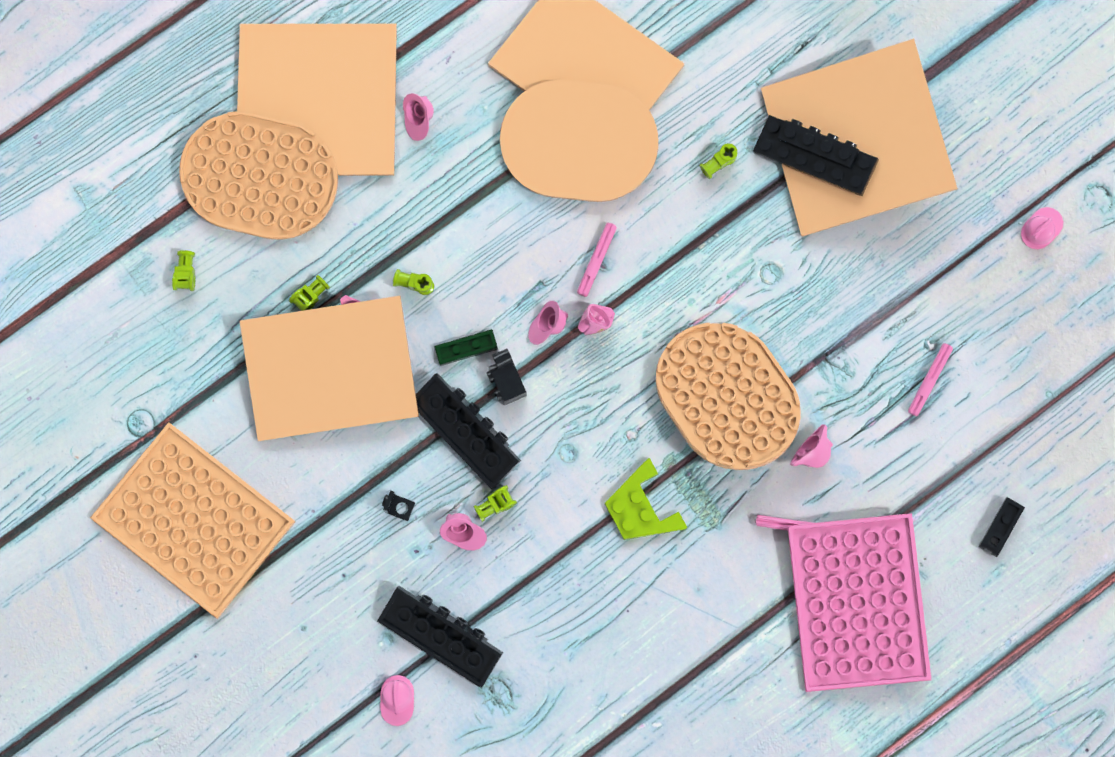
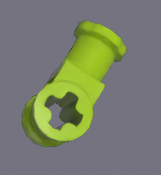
M730 143L724 144L720 151L714 154L709 161L699 165L701 171L708 179H711L712 175L719 169L722 170L727 165L735 162L738 154L736 146ZM725 151H726L727 153H730V152H731V153H732L731 157H730V156H726V157H725V156H724Z
M186 250L177 251L179 262L178 266H175L173 273V290L190 289V291H194L196 277L192 262L195 253Z
M399 269L394 274V287H407L422 295H429L434 290V283L427 274H408L401 272ZM427 281L428 285H425L424 288H422L420 284H424V282Z
M317 275L316 280L308 287L305 284L301 289L294 292L289 298V302L294 303L301 311L311 310L319 301L318 296L325 289L328 290L330 286Z
M506 485L488 496L486 502L473 507L480 520L484 522L485 518L493 513L499 514L509 510L517 504V501L512 499Z

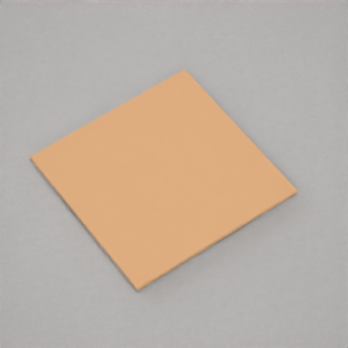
M240 24L237 111L252 112L294 122L312 130L330 149L337 166L338 176H394L397 24Z
M914 39L761 88L768 116L771 115L790 122L792 119L798 120L803 123L802 127L809 129L810 126L821 130L820 134L827 136L830 133L839 137L838 141L845 143L846 140L857 144L856 148L859 151L879 159L863 196L782 164L802 237L958 189Z

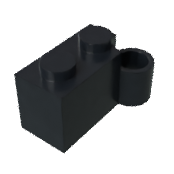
M506 348L493 354L492 356L496 364L489 366V371L486 374L490 383L495 382L497 390H494L498 401H503L504 405L526 397L527 392L509 350Z

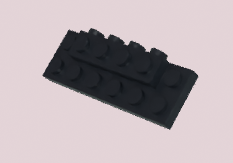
M771 115L768 116L753 149L754 153L863 196L879 161L877 157L859 151L856 148L857 144L846 140L845 143L838 141L839 137L828 133L825 136L820 134L821 130L810 126L809 129L802 127L803 123L798 120L792 119L790 122Z
M436 373L416 393L418 413L492 490L521 460L508 447L509 444L506 442L508 437L503 432H497L493 428L494 423L488 417L483 418L479 414L480 408L475 403H469L465 399V392L460 388H451Z
M398 586L377 622L482 688L504 652L488 643V639L484 637L485 633L478 628L473 630L467 626L468 622L461 617L454 618L446 607H437L432 604L433 600L429 596H415L401 586Z

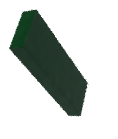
M492 329L434 346L440 366L498 350Z

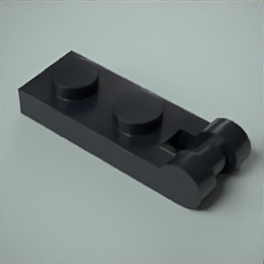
M1006 497L978 547L991 551V554L997 557L1025 507ZM992 537L998 540L996 545L989 542Z

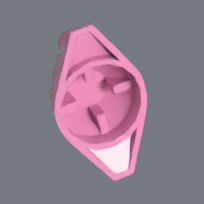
M590 304L580 319L578 329L585 335L605 331L611 327L615 312L609 307Z
M822 424L806 439L797 450L790 465L798 466L803 464L808 467L819 468L829 461L833 444L827 438L826 425Z

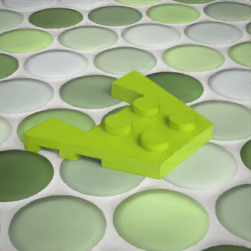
M650 458L605 502V506L623 540L687 529L679 512L659 521L640 484L658 475Z

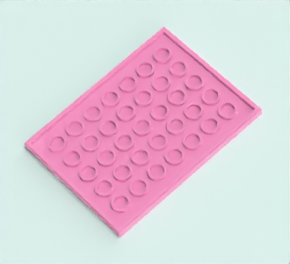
M912 513L787 526L805 692L931 680Z

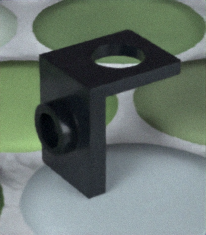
M391 490L389 495H385L382 502L385 513L405 521L409 520L415 502L400 497ZM403 502L408 505V511L405 514H399L396 511L399 503Z

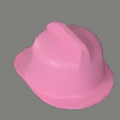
M411 93L403 101L405 127L408 135L413 140L420 141L427 136L429 120L433 117L434 109L427 96L420 97L417 94Z
M1050 207L1037 210L1022 227L1021 237L1025 245L1037 250L1048 246L1063 228L1061 214Z
M547 302L532 322L528 336L531 343L539 345L550 335L559 334L563 331L568 314L559 308L557 302Z
M463 513L448 514L446 522L440 528V535L444 540L465 550L474 551L480 549L487 541L485 531L472 523L469 516Z
M400 675L391 676L385 680L381 688V715L390 725H404L413 715V685L409 679Z

